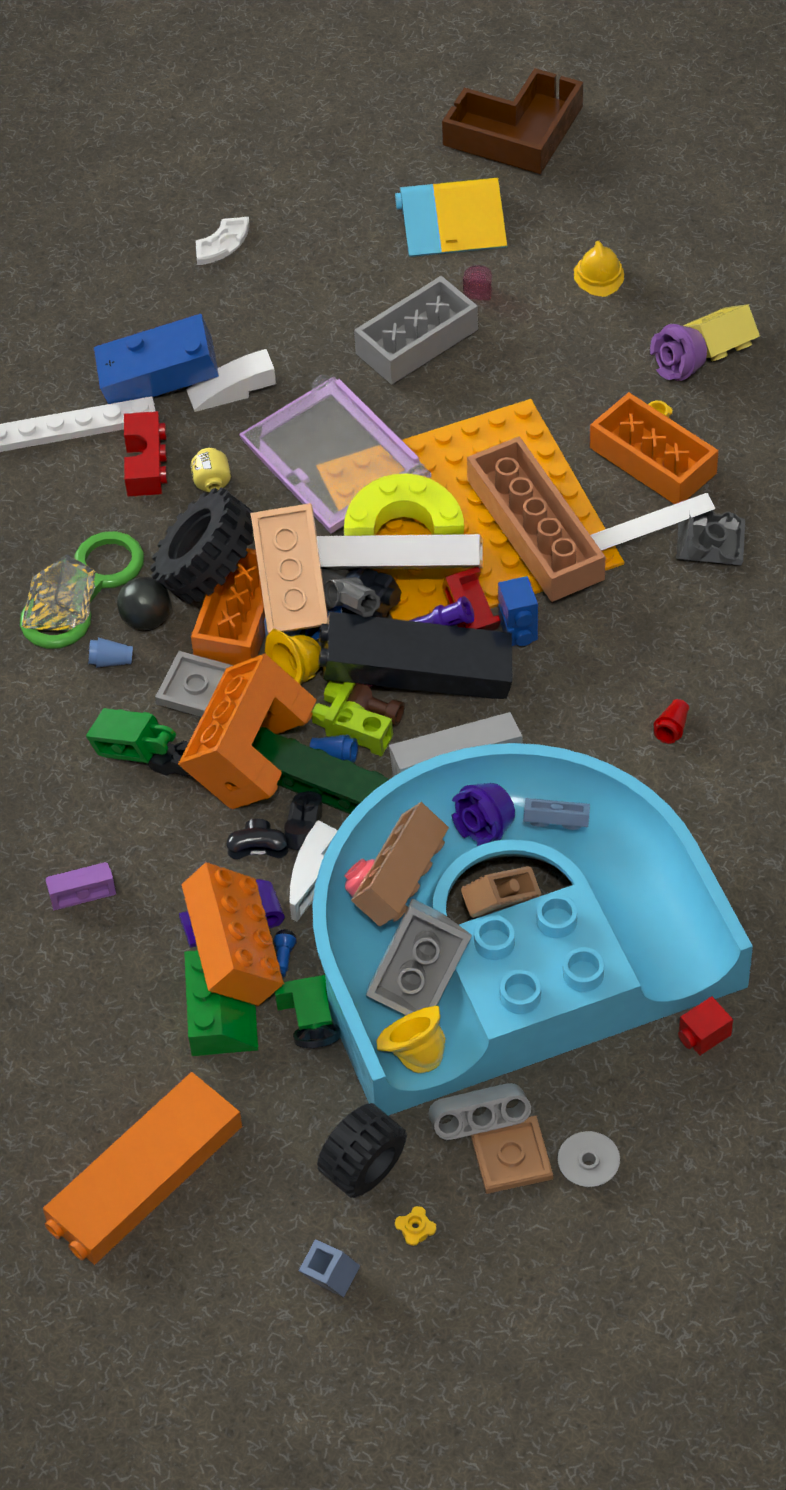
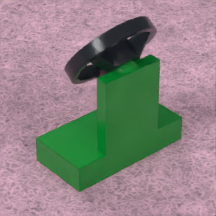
M325 975L287 981L275 991L277 1010L295 1008L299 1028L293 1033V1038L297 1046L302 1048H318L330 1045L340 1038V1029L336 1024L332 1023Z

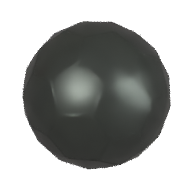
M138 577L128 581L121 588L117 598V607L120 617L128 626L137 630H150L159 627L167 619L171 610V600L168 590L151 577Z

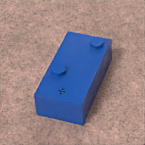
M202 314L94 347L100 389L108 404L154 397L219 377L212 336Z

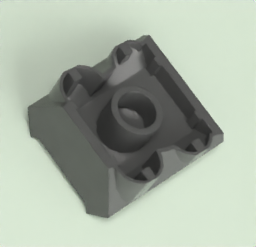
M713 510L692 518L689 515V519L678 522L676 559L742 565L745 519L731 512H724L722 515L714 514Z

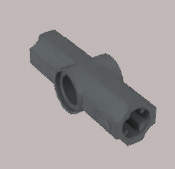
M321 568L326 603L330 607L342 606L363 617L373 616L375 610L380 608V597L375 594L374 590L364 586L358 577L346 578L329 569Z

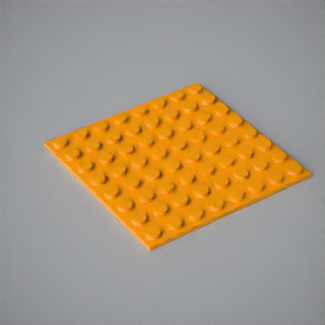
M532 399L402 440L419 457L420 465L427 471L424 477L441 484L458 502L464 518V534H480L483 538V568H480L481 573L478 580L490 609L497 607L499 604L498 582L528 576L534 594L543 592V589L468 482L467 457L520 436L588 533L592 535L605 530L604 525ZM382 447L317 467V471L338 513L348 508L355 495L372 481L384 476L406 472ZM407 517L391 519L383 524L376 533V535H432L425 524L414 518ZM616 546L601 550L606 557L605 571L624 565V560ZM471 568L371 570L391 575L395 579L402 593L399 603L391 608L389 614L392 619L409 621L431 613L438 605H449L442 589L445 577Z

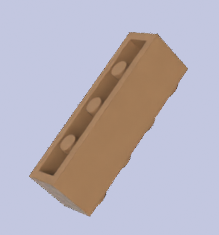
M422 802L403 813L351 901L379 927L391 919L394 922L400 919L408 908L405 905L407 900L420 888L419 879L432 867L431 858L444 846L445 841L443 837L449 827Z

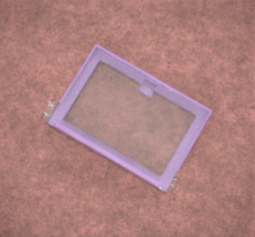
M324 375L318 376L313 381V389L239 434L243 442L302 504H312L314 516L330 533L344 526L345 515L352 499L372 481L393 474H415L432 479L431 472L419 461V457L340 379L337 380L335 377L328 379Z

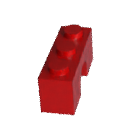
M158 411L125 413L124 439L127 453H142L137 456L124 457V480L127 497L162 494V484L168 483L167 468L162 466V462H167L166 444H161V440H167L166 424L160 423Z

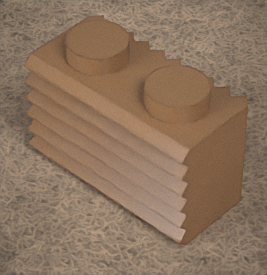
M529 866L484 875V877H480V879L462 886L461 889L465 904L472 918L488 915L540 897L541 895L533 870Z

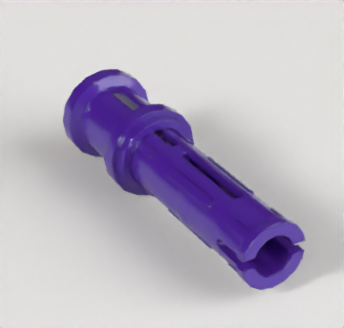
M463 596L458 598L457 602L447 606L438 605L431 613L409 621L455 626L463 622L469 624L474 622V611L470 601Z

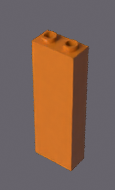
M191 1072L43 1207L47 1221L45 1227L56 1239L64 1237L70 1243L68 1246L80 1260L87 1258L95 1265L242 1128L240 1111Z

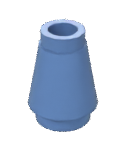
M99 637L98 640H90L88 664H95L96 668L131 664L133 646H127Z

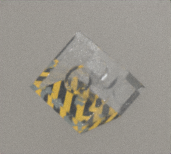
M66 554L32 577L22 627L26 629L69 631L75 626L83 624L90 614L89 603L95 589L94 579L96 570Z

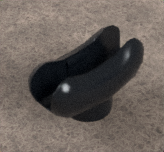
M251 819L247 821L245 829L231 833L226 843L228 855L237 860L250 855H269L279 859L288 854L286 835L280 830L271 829V824L264 819Z

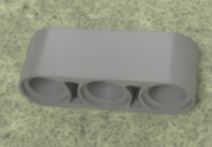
M507 1083L439 1099L430 1106L428 1117L440 1138L452 1140L520 1124L529 1117L531 1105L522 1088L516 1084ZM513 1099L520 1100L515 1107L506 1108L509 1101ZM486 1107V1111L479 1116L472 1115L477 1108ZM454 1115L450 1122L439 1123L443 1116Z

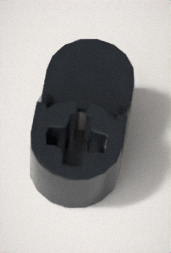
M183 740L175 745L168 743L166 754H153L148 762V766L151 770L166 776L171 773L191 776L178 765L189 742Z
M313 791L300 792L291 801L288 820L284 826L288 848L300 850L308 833L315 823L321 819L322 797L320 794Z

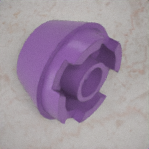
M669 324L660 333L654 334L651 340L650 354H655L656 361L660 367L656 371L660 376L667 380L675 379L682 381L703 366L707 357V346L702 334L698 330L682 325Z

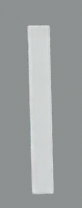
M708 493L590 536L600 550H604L687 520L689 515L692 518L714 510L715 507Z

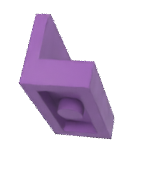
M106 862L46 878L53 911L116 895L111 869Z

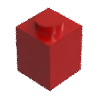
M711 996L680 1016L678 1035L686 1048H693L701 1056L732 1035L733 1019Z

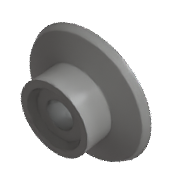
M592 1131L579 1132L567 1138L561 1145L558 1152V1165L563 1175L571 1182L584 1187H595L608 1182L614 1177L620 1165V1154L614 1142L607 1136ZM591 1161L594 1164L586 1165L584 1162Z

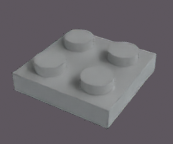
M178 651L155 696L156 704L202 717L226 668L233 665Z

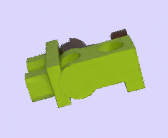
M329 681L325 688L324 701L330 702L332 705L329 707L320 703L316 704L312 710V723L324 727L328 737L349 734L350 738L357 739L358 745L369 748L371 753L382 757L393 737L392 724L397 726L400 723L404 714L405 703L395 699L386 703L374 698L371 689L366 684L350 682L341 684Z

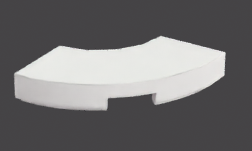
M249 217L222 219L219 229L207 238L196 240L197 265L221 260L236 251L247 237Z

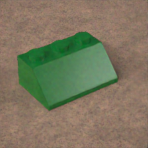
M198 950L184 951L188 1038L191 1055L201 1056L258 1051L256 1005L208 991Z

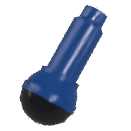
M288 929L280 930L274 936L277 960L282 977L286 976L290 952L297 942L294 932Z

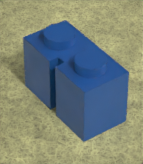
M528 576L498 582V615L501 620L500 625L503 632L512 633V646H526L532 641L538 640V602Z

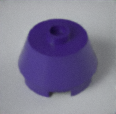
M496 783L466 785L452 799L455 802L456 812L451 816L456 829L463 838L470 836L477 842V846L500 840L515 819V807L511 797L504 788Z

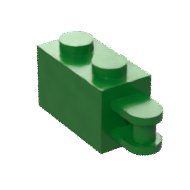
M103 708L86 737L99 756L148 763L153 754H166L168 751L167 745L169 742L174 741L176 733L168 726L159 725L156 717L148 712L140 713L122 709Z

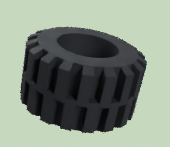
M374 1103L364 1104L348 1114L331 1132L320 1152L317 1169L350 1198L362 1196L377 1186L394 1167L405 1146L407 1132Z

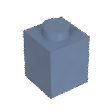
M315 1239L298 1271L315 1284L344 1297L360 1265L344 1252Z

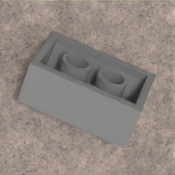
M412 898L368 986L366 996L404 1015L425 1007L437 1006L472 935L443 913Z

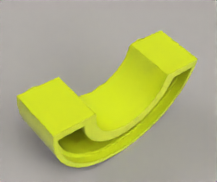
M393 474L372 481L352 499L344 519V536L376 535L383 524L391 519L400 517L414 518L426 525L432 535L464 534L463 514L453 495L434 480L415 474Z

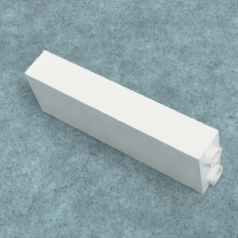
M480 534L317 536L321 568L329 570L357 568L450 569L474 568L477 566L483 568V538Z

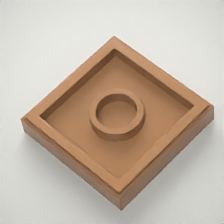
M537 1116L528 1117L524 1122L517 1125L470 1135L486 1194L553 1180V1172Z

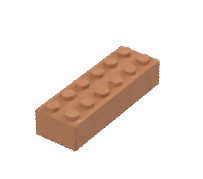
M520 436L467 457L468 482L551 602L605 580V555Z

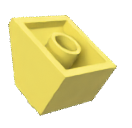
M749 304L725 307L683 325L694 328L702 334L707 346L706 358H711V361L726 357L728 355L726 351L734 347L736 351L752 345L750 340L760 337Z

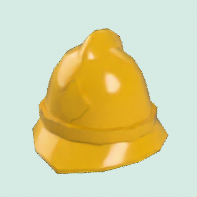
M596 241L594 247L583 256L574 268V280L581 289L589 294L606 297L619 289L624 281V270L613 250L603 246L600 241Z
M273 628L266 636V655L300 685L316 676V672L320 669L318 660L321 648L317 641L305 635L288 636L284 632Z
M439 1006L422 1008L389 1025L376 1040L377 1050L393 1052L406 1068L416 1073H424L436 1069L443 1059L446 1039L439 1025L441 1018Z

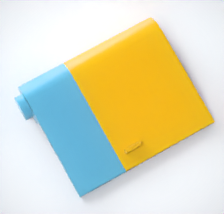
M498 178L400 187V193H395L396 209H402V214L404 215L409 257L507 247Z

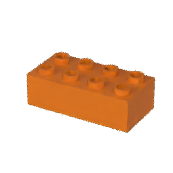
M629 392L590 424V449L673 504L690 498L717 474L719 450Z
M246 548L248 553L245 558H241L236 564L238 568L235 572L231 571L225 577L226 582L222 586L218 584L214 588V593L209 596L206 594L191 635L193 655L230 665H236L258 656L265 636V610L255 549Z
M205 862L181 885L208 991L259 1006L278 990L284 982L259 894L258 884L255 878Z

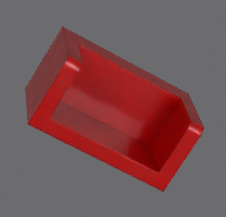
M479 566L445 577L442 589L448 604H453L457 602L458 598L464 596L470 601L474 611V622L469 624L463 622L457 626L491 631L497 630L501 620L499 615L493 616L478 580L481 573Z

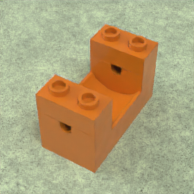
M265 653L226 668L178 765L228 808L235 809L244 805L248 806L263 799H269L278 788L277 782L282 772L252 746V743L260 727H266L277 734L284 733L297 726H304L312 717L313 713L311 711L317 699Z

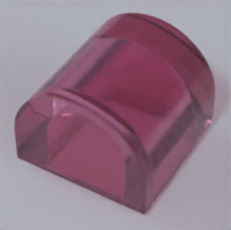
M481 265L469 267L463 276V294L469 299L491 300V271Z

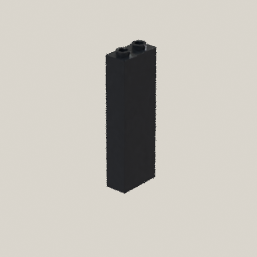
M329 612L327 623H321L319 642H324V648H320L318 666L324 667V680L490 699H507L512 685V633L371 616L363 617L361 615Z

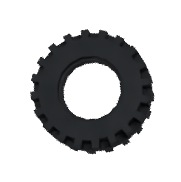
M222 487L219 490L216 488L211 489L209 495L204 492L196 503L192 501L188 505V509L176 517L178 520L173 526L168 527L166 530L168 534L165 539L159 541L157 546L160 549L152 557L155 563L150 566V570L153 572L152 578L182 602L185 601L188 604H191L193 600L201 601L205 593L208 596L211 595L218 584L222 586L226 582L225 577L231 571L235 572L238 568L236 566L238 561L247 555L246 548L254 541L251 513L254 512Z

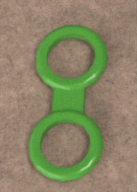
M111 531L95 534L81 543L74 556V568L76 571L66 581L79 582L73 606L78 612V621L69 631L59 635H47L40 633L37 629H26L32 599L26 604L20 616V628L25 638L34 645L46 649L63 648L81 639L91 624V611L88 604L103 588H116L125 585L128 581L138 576L144 564V552L139 542L130 535ZM105 544L124 546L132 555L129 565L121 572L113 575L94 573L88 568L86 559L95 548Z

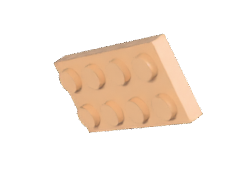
M312 504L251 513L268 634L273 628L281 632H290L321 627V623L326 624L328 609Z

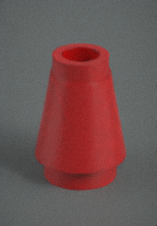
M673 700L654 721V735L661 742L671 744L682 737L689 711V705L684 700Z

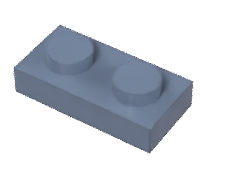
M525 798L523 822H530L531 825L537 827L556 824L562 825L566 829L577 830L581 827H588L590 804Z

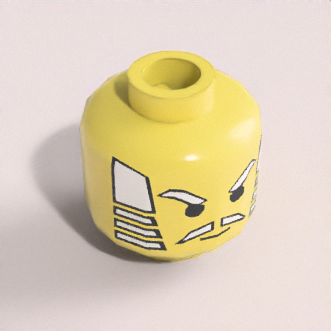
M205 448L200 450L191 461L193 481L200 490L210 492L213 488L219 490L230 482L231 472L229 463L223 452L214 448Z

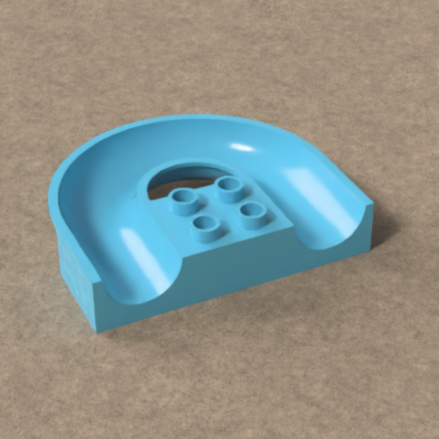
M520 743L488 744L441 754L406 769L375 789L342 823L324 855L315 883L313 931L318 956L325 973L330 1014L334 1024L340 1029V1038L369 1104L374 1103L388 1116L697 1006L711 996L716 999L747 988L749 984L753 946L685 823L661 797L632 775L589 755L563 748ZM496 783L504 788L511 797L515 807V819L500 840L477 846V842L470 836L463 838L456 829L451 816L456 812L455 802L452 799L466 785ZM525 798L590 804L589 825L577 830H570L562 825L549 824L546 827H537L531 825L530 822H523ZM420 802L441 819L449 829L443 837L445 841L444 846L431 858L432 867L419 879L420 888L407 900L405 904L407 907L413 898L447 916V899L455 881L471 866L493 858L515 856L544 861L558 868L572 883V886L459 924L472 937L437 1004L441 1017L439 1025L446 1038L443 1059L436 1069L424 1073H416L406 1068L393 1052L377 1050L376 1040L381 1032L406 1015L366 996L368 986L403 916L395 922L391 919L379 927L351 901L353 897L345 889L347 879L344 877L346 872L363 858L365 861L376 859L401 815Z

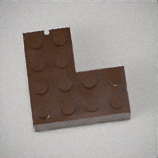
M534 68L514 101L464 87L454 102V106L450 108L442 120L443 145L541 174L583 107V82L561 76L559 79V99H556V74Z

